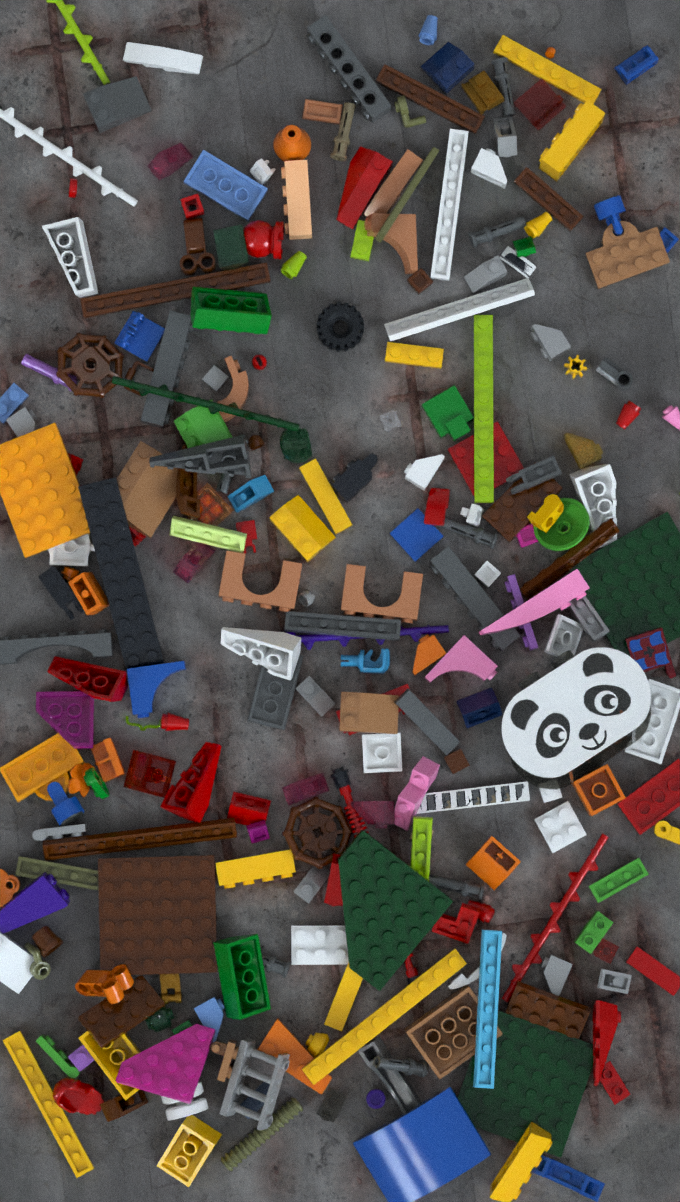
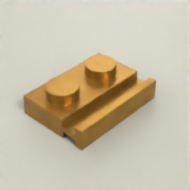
M485 71L472 77L467 83L461 84L462 89L481 115L484 114V111H489L504 102V97Z

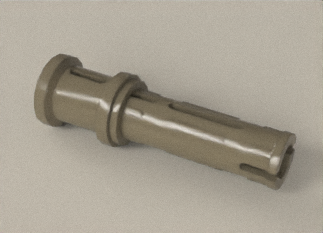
M344 103L338 136L333 141L335 145L330 157L337 161L347 160L346 151L350 145L349 134L356 105L353 103Z

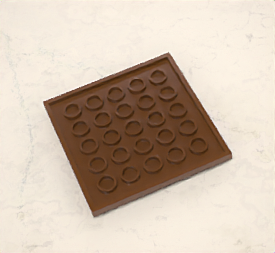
M215 855L98 859L100 970L111 971L114 967L124 964L131 975L218 972L213 943L217 941Z

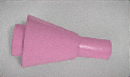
M670 405L663 410L664 415L662 418L680 430V411L677 405L674 407Z

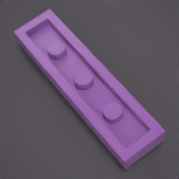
M515 574L507 576V581L504 582L507 593L511 592L513 600H510L513 610L524 603ZM531 623L519 626V629H523L525 635L522 637L525 648L529 647L530 651L537 649L538 645Z

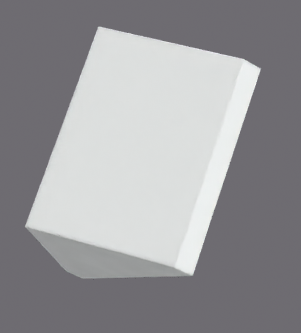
M558 614L544 652L565 660L573 658L583 632L580 623Z

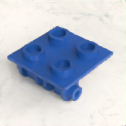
M133 311L114 344L147 362L162 338L165 328L145 318L143 314Z

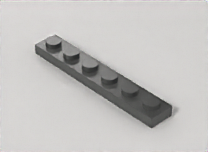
M288 611L286 612L284 630L285 632L400 641L401 620Z

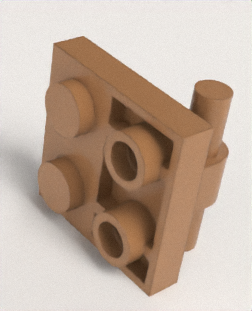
M230 1039L228 1044L215 1041L211 1045L213 1053L224 1056L217 1078L219 1081L225 1082L226 1078L230 1079L233 1065H230L231 1060L236 1059L239 1049L236 1046L237 1041Z

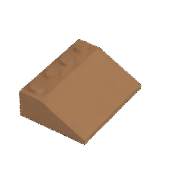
M140 441L118 476L117 481L129 527L151 539L177 497L176 482L178 468L170 470L164 466L150 467V457L162 454Z
M468 984L461 987L404 1029L439 1080L475 1055L478 998ZM497 1026V1038H498V1037H500L501 1035H503V1033L500 1031V1029H499L498 1026Z

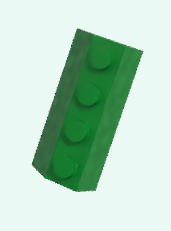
M192 287L191 321L193 328L226 330L237 333H268L272 314L266 293Z
M258 934L228 937L213 942L226 1017L241 1020L270 1010L271 1006Z

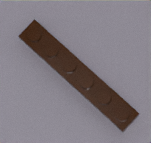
M384 64L376 79V83L401 96L404 95L410 101L475 135L485 116L386 64Z
M610 519L603 522L597 530L586 535L584 540L570 548L566 554L556 558L549 567L542 569L535 578L525 582L523 587L520 588L525 598L529 600L545 590L620 532L614 521Z

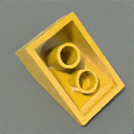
M194 1115L187 1116L158 1162L157 1167L187 1187H190L222 1134Z

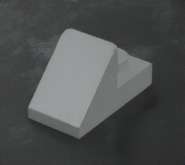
M310 676L295 688L321 717L335 705L334 701Z
M312 866L294 890V893L309 904L328 879L330 871L324 866L322 869Z
M601 968L597 988L628 994L632 975Z

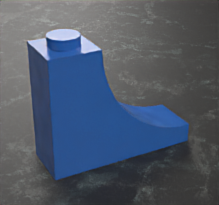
M185 661L127 669L133 715H138V718L149 717V713H153L154 697L159 686L172 674L186 670Z

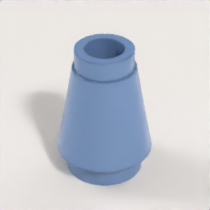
M428 15L418 35L419 41L422 44L433 45L434 41L437 40L438 18L436 16Z

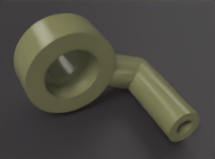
M405 96L396 97L397 101L394 102L396 113L400 112L404 127L409 128L426 123L425 115L410 119Z
M27 942L24 948L33 955L34 959L30 966V973L36 979L43 980L50 973V965L41 958L40 951L30 942Z

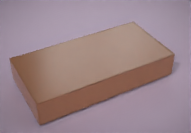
M305 99L302 119L340 125L343 105Z

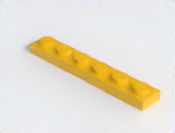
M502 35L493 51L496 55L508 58L509 62L583 103L589 100L594 104L602 90Z

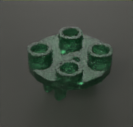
M299 427L298 432L285 429L282 432L280 447L284 454V460L287 459L292 463L299 464L311 458V443L309 433L305 428L301 429Z

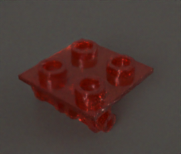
M542 78L513 102L538 131L567 107L562 102L563 98L561 95H556Z

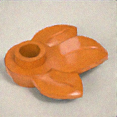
M78 763L70 770L72 777L68 784L70 794L80 791L81 796L85 797L89 792L90 786L86 784L83 776L86 775V770L92 767L95 769L90 763H84L83 765Z
M0 869V907H3L13 898L14 893L18 892L21 885L18 877L8 875L3 869ZM8 882L13 884L12 888L8 887Z

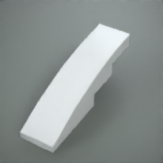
M127 42L123 61L126 63L143 64L146 67L162 68L165 71L190 74L200 73L203 56L199 54Z

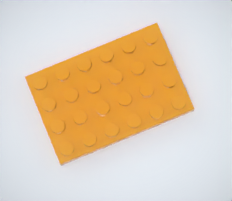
M56 423L0 444V494L25 558L90 533L78 488L80 484Z

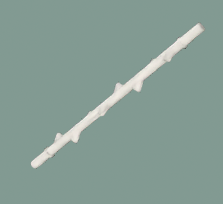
M10 107L5 111L0 109V118L15 127L16 138L24 134L43 146V156L47 157L54 153L73 166V176L77 177L84 173L102 185L101 194L103 196L112 192L116 197H120L133 207L136 206L138 200L101 176V166L90 169L72 157L73 148L71 146L63 150L43 137L44 129L42 127L32 130L15 119L14 108Z

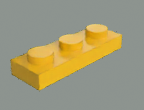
M387 342L385 362L441 369L444 349Z

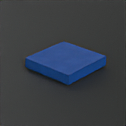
M419 508L390 532V535L414 562L444 537L434 525L424 524L425 515Z

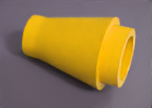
M544 212L542 215L526 223L524 227L525 232L533 239L539 237L552 221V217L549 213Z

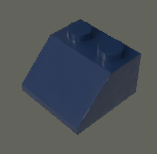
M447 42L421 65V69L447 94L474 70L475 64L461 49Z

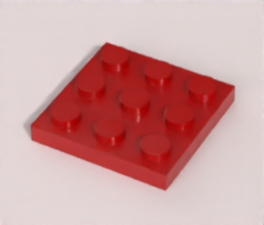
M498 421L493 424L494 489L506 483L508 477L524 469ZM474 435L450 447L448 452L474 496Z

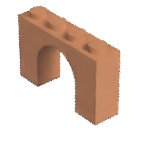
M226 551L218 595L222 598V601L233 603L234 600L241 601L242 605L252 606L255 603L260 604V608L264 609L278 607L281 612L295 610L302 563L283 560L278 586L268 594L257 595L250 592L243 583L246 554Z
M347 564L341 611L344 612V615L356 616V613L363 614V617L375 618V616H382V619L397 618L402 619V623L409 624L417 621L423 574L404 572L399 599L390 606L378 607L371 604L364 595L363 585L366 566Z

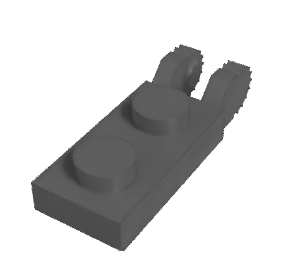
M551 456L520 470L519 473L508 477L506 482L510 484L522 478L524 483L510 490L512 494H516L557 477L562 472L555 457Z

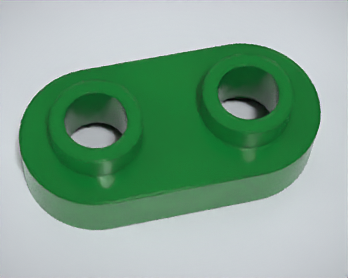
M93 767L86 770V775L83 776L88 786H92L95 796L97 798L100 797L102 800L109 797V790Z

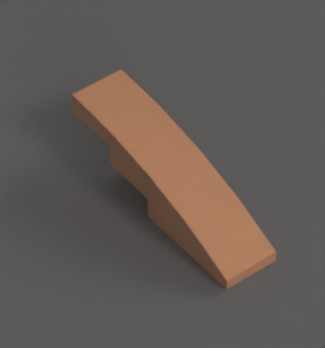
M408 149L383 183L363 215L368 217L371 213H388L411 181L412 176L423 163V159Z

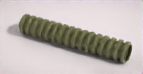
M292 1097L290 1102L287 1101L285 1106H281L282 1109H277V1113L272 1114L273 1121L268 1129H254L253 1133H249L248 1138L245 1137L244 1141H240L239 1145H235L234 1150L231 1149L230 1153L225 1154V1157L222 1156L221 1162L232 1172L233 1167H238V1163H242L243 1159L246 1160L248 1155L251 1156L252 1151H256L257 1147L260 1148L262 1143L265 1144L266 1139L269 1140L271 1135L274 1136L276 1131L279 1132V1128H283L285 1123L288 1124L290 1119L293 1120L294 1115H299L298 1112H302L303 1107L296 1098Z

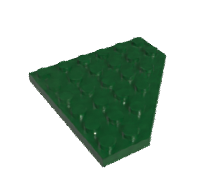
M362 829L338 858L348 961L350 969L380 991L452 904L453 900Z

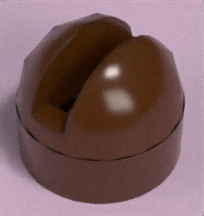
M252 435L249 438L248 445L251 451L265 445L263 439L258 435Z

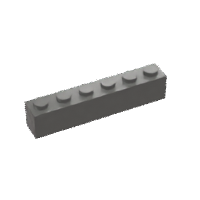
M169 311L150 383L151 386L159 387L165 384L170 391H174L175 387H179L181 377L178 374L179 370L184 368V351L188 352L190 346L188 336L189 333L194 331L190 315ZM148 393L141 422L164 429L165 424H169L171 413H168L169 407L174 405L175 400Z
M449 546L430 560L432 565L429 567L435 575L440 574L444 579L441 581L447 590L452 589L456 594L453 597L459 605L464 604L467 608L465 612L471 620L476 619L479 623L477 627L480 631L504 616ZM514 628L488 634L491 638L489 641L495 650L500 649V651H503L520 637Z

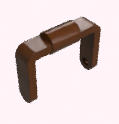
M136 361L132 368H129L125 379H133L138 365L151 372L154 369ZM124 387L126 390L142 397L138 391Z

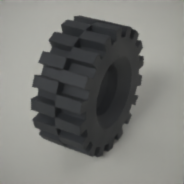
M331 303L318 316L317 333L319 340L328 349H334L336 352H340V350L345 352L350 348L353 349L357 343L359 344L364 334V320L361 313L356 310L355 306H350L349 303ZM343 320L347 323L348 330L344 334L334 332L333 324L336 321Z

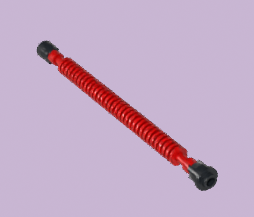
M340 767L332 770L333 774L330 777L333 778L341 796H344L347 804L344 810H349L345 813L346 815H351L347 817L348 819L352 818L349 824H354L350 827L351 829L355 828L356 830L352 832H357L358 835L362 829H367V826H362L366 824L365 821H360L364 819L363 817L359 818L362 812H357L360 810V807L356 808L355 806L359 804L358 802L354 803L351 796V782L347 773L349 771ZM413 953L404 961L408 984L420 976L416 967H413L410 958L414 956Z

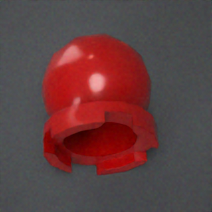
M257 220L251 221L243 228L240 241L243 250L249 256L261 258L272 254L273 259H282L283 249H281L282 242L280 240H284V222L276 221L272 227L268 222Z

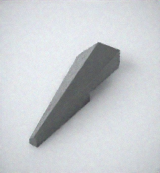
M245 434L150 457L149 459L150 467L152 468L154 466H164L170 470L182 468L188 472L215 474L217 472L226 473L232 477L235 474L252 478Z

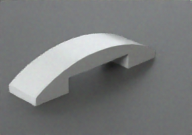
M504 932L502 933L501 951L507 937ZM480 966L467 978L460 973L448 985L450 990L463 987L478 979Z

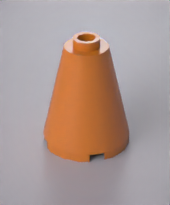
M288 125L276 134L273 143L274 151L283 162L303 160L309 155L311 150L310 137L302 128Z

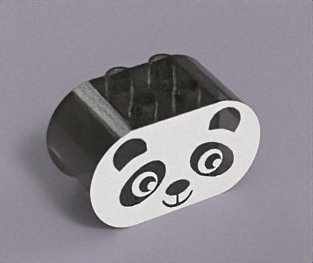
M598 647L584 650L576 656L569 650L551 662L554 669L541 678L538 672H534L519 682L518 685L521 691L512 698L503 715L502 738L513 768L527 782L539 788L549 790L565 788L637 742L644 735L651 718L649 682L639 664L629 655L619 650Z

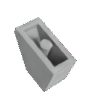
M512 116L493 118L498 156L508 158L517 155V135Z
M499 255L472 270L464 276V279L474 294L505 277L507 270Z
M26 407L6 419L17 437L37 430L38 426L35 422L38 418L32 409L28 411Z
M550 954L542 962L541 967L544 968L542 973L550 992L560 996L573 964Z

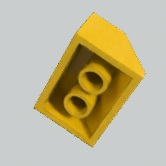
M299 495L288 501L269 517L270 521L307 563L336 538Z

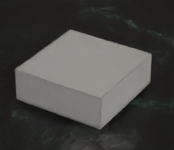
M214 365L202 381L218 392L229 377Z

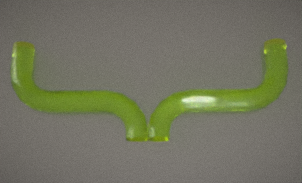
M126 716V723L128 725L138 726L142 731H145L146 728H159L161 726V719H159L158 725H145L142 727L138 723H130L128 721L129 716Z

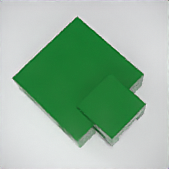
M455 385L422 404V409L440 439L450 435L455 442L458 438L470 433L471 430L467 423L473 421L474 417Z

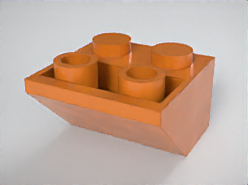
M490 836L465 865L495 890L521 861L493 836Z

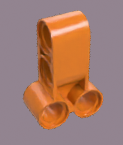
M121 964L114 967L111 971L86 970L75 984V988L81 995L106 997L110 1004H115L124 998L123 991L131 988L134 980L127 966Z

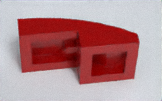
M430 489L424 517L425 525L444 526L450 489Z

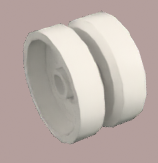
M198 1082L193 1097L199 1096L204 1092L202 1082ZM161 1096L163 1104L176 1103V1105L170 1106L165 1110L168 1121L209 1109L206 1098L192 1099L191 1104Z

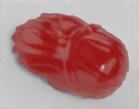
M63 1078L55 1084L53 1089L54 1102L69 1113H76L77 1111L81 1114L89 1115L92 1113L96 1115L97 1111L100 1112L102 1109L100 1106L104 1102L102 1094L92 1085L82 1083L79 1079Z

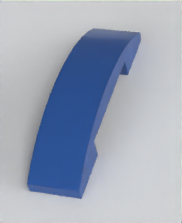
M545 1155L540 1156L542 1160L538 1167H533L531 1172L548 1178L598 1202L605 1183Z

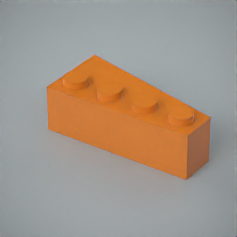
M277 1018L257 1050L277 1058L279 1054H290L288 1059L290 1063L286 1072L322 1095L332 1076L327 1074L315 1085L311 1083L302 1071V1068L315 1058L283 1022Z

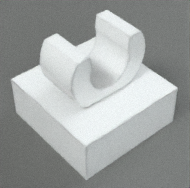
M262 158L256 161L250 169V173L261 185L265 184L276 170L275 168L270 169L267 166L269 160L264 161Z
M472 504L470 509L462 507L460 515L467 518L466 522L471 526L479 527L484 509L479 505Z

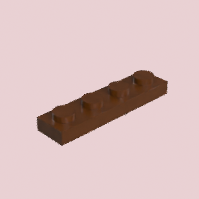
M526 167L514 180V183L570 232L583 219L584 216L529 168Z

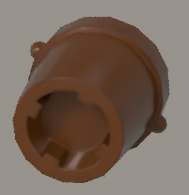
M47 925L39 929L32 936L43 957H47L63 944V940Z

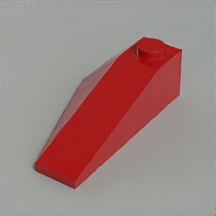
M359 147L349 165L336 219L338 222L353 230L392 168L393 161L376 151Z
M55 656L47 670L49 674L92 698L109 702L121 701L129 687L126 671Z
M206 742L192 759L190 768L186 772L183 770L180 774L182 778L179 782L168 789L160 806L162 809L186 820L201 822L209 806L221 745Z
M600 1000L595 1001L592 1009L593 1086H598L617 1025L621 1023V1011H617V1005Z

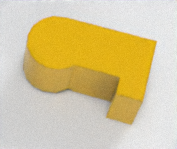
M548 495L536 514L531 511L527 518L533 526L547 533L564 511V504L557 495Z
M659 821L655 824L654 833L656 836L680 845V829L672 827L667 821Z

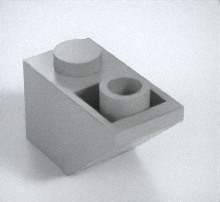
M538 324L532 325L531 337L535 342H539L542 347L540 352L545 359L548 357L549 361H552L570 350L571 346L561 330Z

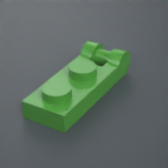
M41 1035L36 1040L41 1048L70 1078H76L80 1074L78 1069L67 1060V1054L62 1049L58 1051L55 1048V1042L49 1035L46 1037Z

